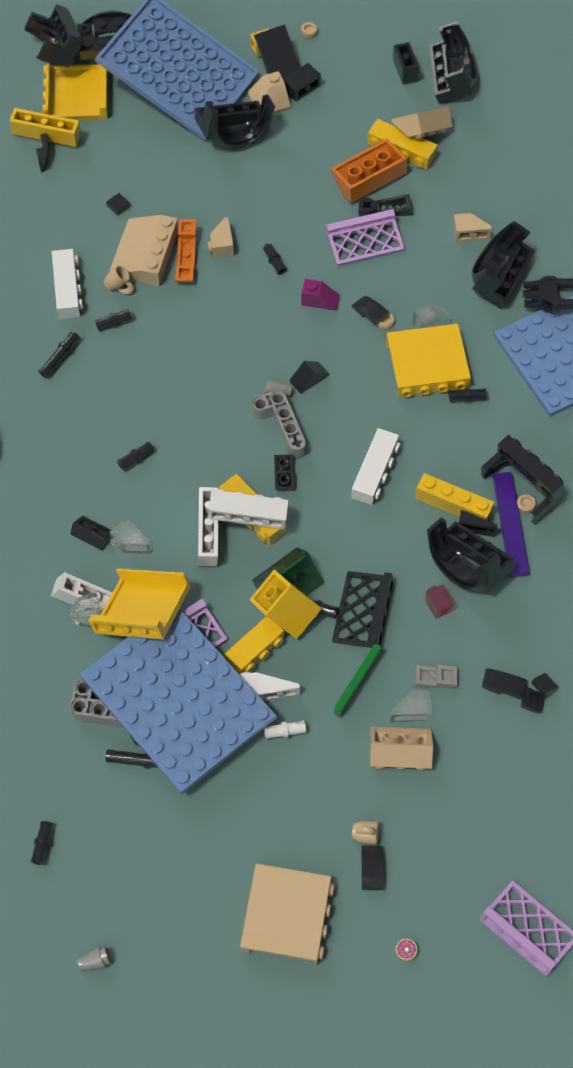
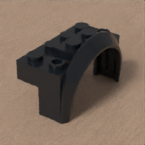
M56 4L50 18L32 11L24 26V31L43 41L36 59L58 68H68L72 65L77 49L82 45V38L68 8Z
M117 10L102 11L87 18L82 24H77V29L82 38V45L79 48L80 59H95L114 37L99 36L107 33H117L131 17V14Z
M457 21L439 26V32L443 40L429 44L434 93L438 103L471 94L470 89L473 88L477 80V66L473 51Z
M269 95L262 96L261 104L257 100L213 106V102L208 101L205 102V107L196 108L194 119L206 140H213L224 148H240L255 142L264 133L269 132L275 105ZM239 124H243V125H241V126H239V127H235V128H229V129L220 128V127H224V126H227V125H239Z
M516 221L508 224L490 240L472 268V281L474 283L472 289L500 309L507 304L535 250L522 242L528 237L530 231ZM495 251H498L500 254L504 255L506 259L497 254ZM505 265V267H504L503 271L501 272L499 278H497L498 275H499V273H500V271H501V269H502L503 266Z
M508 434L498 443L497 453L481 467V476L483 479H487L504 467L514 466L546 495V498L530 512L533 515L531 522L536 524L562 499L564 483L560 476L554 475L551 467L541 462L536 454L524 449L518 439L512 438Z
M441 517L427 529L429 550L435 564L444 576L462 588L476 591L485 589L489 592L515 569L513 557L457 521L447 528L446 520ZM453 553H456V555H454L449 561L446 562V560H447ZM462 554L466 555L467 557H469L481 566L478 567L474 565L473 563L468 561Z

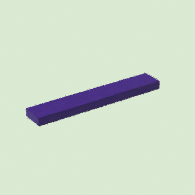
M512 472L493 473L492 478L504 550L506 554L514 558L515 569L509 573V577L528 576L529 569Z

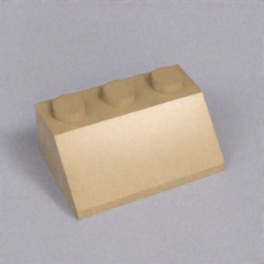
M449 106L391 119L392 123L408 137L415 135L416 139L447 132L446 128L453 127Z
M370 727V766L380 769L385 767H395L397 769L416 768L418 770L432 769L433 741L431 729Z

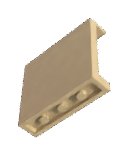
M256 864L240 951L243 953L255 951L307 960L317 965L318 959H322L324 946H320L321 938H326L327 925H324V919L329 917L331 904H327L328 896L332 897L334 890L331 876Z

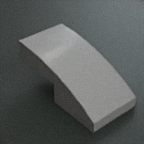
M416 665L414 667V686L428 688L456 687L457 667Z

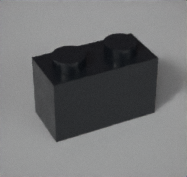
M410 42L394 45L393 62L401 82L407 83L418 80L419 65Z
M309 63L299 67L296 71L283 78L287 95L297 102L321 86V74Z

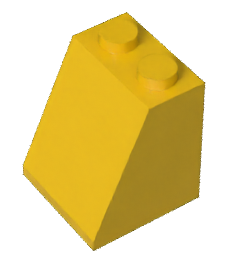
M275 569L249 599L265 616L296 639L305 631V628L322 609Z

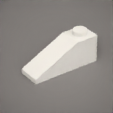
M64 572L56 579L51 596L69 604L103 611L112 592Z
M243 672L240 674L263 701L300 695L298 683L257 672Z

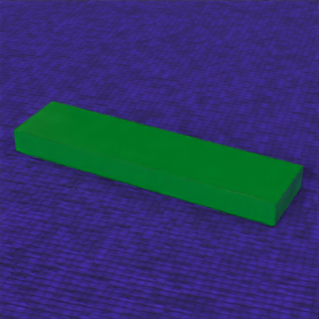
M376 643L373 645L334 706V715L341 718L381 655V646Z

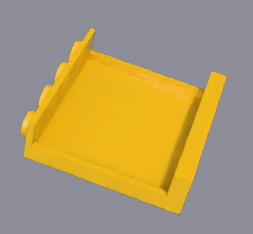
M49 64L44 66V76L46 78L43 79V85L46 91H43V101L45 102L42 106L43 114L72 120L108 119L107 69L100 64L71 65L68 68H58Z
M458 324L387 333L386 346L390 351L397 385V397H410L419 394L427 395L434 392L444 393L449 390H464L470 386L471 377Z
M116 569L120 578L102 613L100 615L91 614L88 620L95 634L164 640L191 588L185 573Z

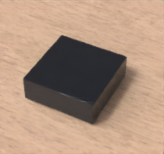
M120 193L106 202V206L117 216L131 206L130 202Z
M546 673L534 678L531 682L544 697L559 688Z
M526 687L523 690L521 707L539 714L542 711L544 696L539 691Z

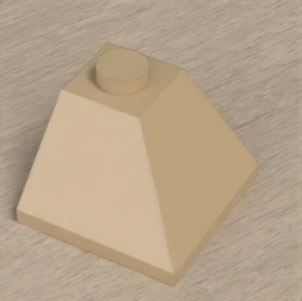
M279 71L262 76L248 91L250 100H258L260 104L262 96L269 95L275 105L273 114L290 109L285 83Z

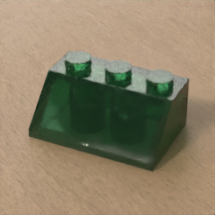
M298 547L252 579L253 584L258 590L275 569L305 595H308L324 583L308 551Z

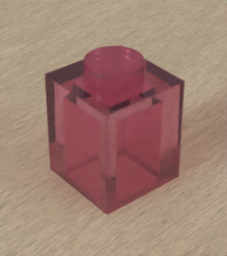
M443 584L438 587L432 586L426 592L425 602L436 619L453 611L455 603Z

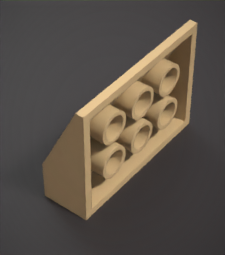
M164 215L128 219L110 270L117 265H121L128 271L130 275L129 280L160 286L178 234V219Z

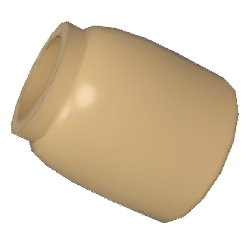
M117 265L110 270L104 279L105 286L110 290L117 289L123 294H131L134 291V287L129 281L130 275L121 265ZM124 284L128 286L126 289L122 288Z
M359 821L353 823L352 840L363 844L377 845L379 822Z

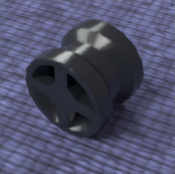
M363 198L360 200L359 217L376 212V203L373 199Z

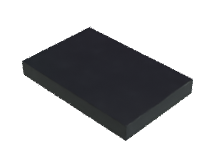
M285 24L254 34V39L267 74L279 71L283 79L300 67Z

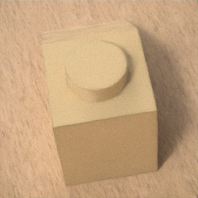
M472 213L454 215L453 231L455 242L490 239L491 225Z
M228 217L224 218L210 233V241H207L208 252H212L213 259L234 256Z

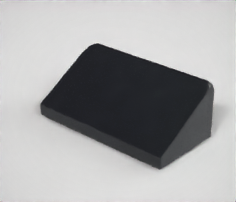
M82 515L72 524L70 534L103 550L114 535V531Z

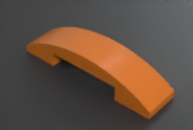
M179 219L175 282H193L196 253V220Z

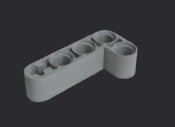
M277 390L255 397L252 401L253 416L260 420L273 416L288 453L293 454V459L302 458L305 455V439L285 393Z
M82 679L75 683L70 703V709L75 720L124 728L100 700L94 699V692ZM84 688L89 689L86 693H80ZM79 707L85 708L82 712H76V709ZM98 710H104V711H105V712H104L103 714H101V715L95 714Z

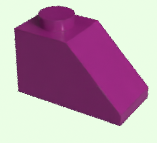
M304 279L301 305L336 311L339 294L323 281Z

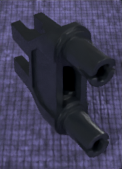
M545 276L536 281H523L524 289H531L523 290V297L525 299H532L524 300V308H539L548 313H558L560 310H573V299H560L557 289H573V278Z

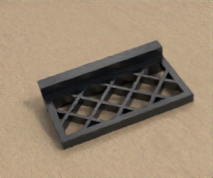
M347 571L332 637L333 643L370 648L375 643L381 646L394 586L392 573L384 572V575ZM351 577L359 578L362 581L354 588L350 584ZM373 580L380 581L379 586L373 590L368 585ZM366 586L370 592L360 597L356 591ZM354 593L358 600L349 605L346 599ZM373 595L376 602L368 607L364 601ZM362 603L366 609L357 615L352 608ZM350 610L355 617L345 622L342 618L343 614ZM369 613L372 616V620L364 625L360 618ZM358 620L362 627L352 632L349 625ZM346 628L350 635L346 638H339V632ZM365 630L368 633V640L362 641L356 636Z

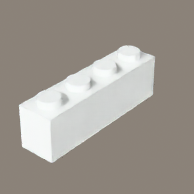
M73 249L52 251L59 319L80 317V310L83 309L82 299L78 298V295H81V286L77 284V281L80 280L79 270H76L75 267L79 266L78 256H74Z
M380 428L377 429L352 487V499L373 505L375 499H379L382 490L380 489L381 483L385 484L388 473H386L387 469L392 468L394 458L392 457L394 453H398L401 445L398 442V434Z
M199 487L198 566L217 567L218 520L208 519L211 490H217L218 488Z
M222 489L211 490L208 519L284 529L288 500L280 497H264L259 494L248 495L243 492H226Z

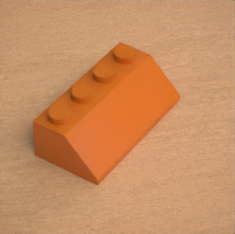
M385 139L332 167L331 172L342 195L350 203H353L406 174L407 158L388 139Z

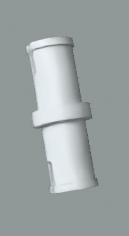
M304 720L293 723L281 722L279 725L266 726L264 728L265 739L282 736L288 738V735L306 733Z

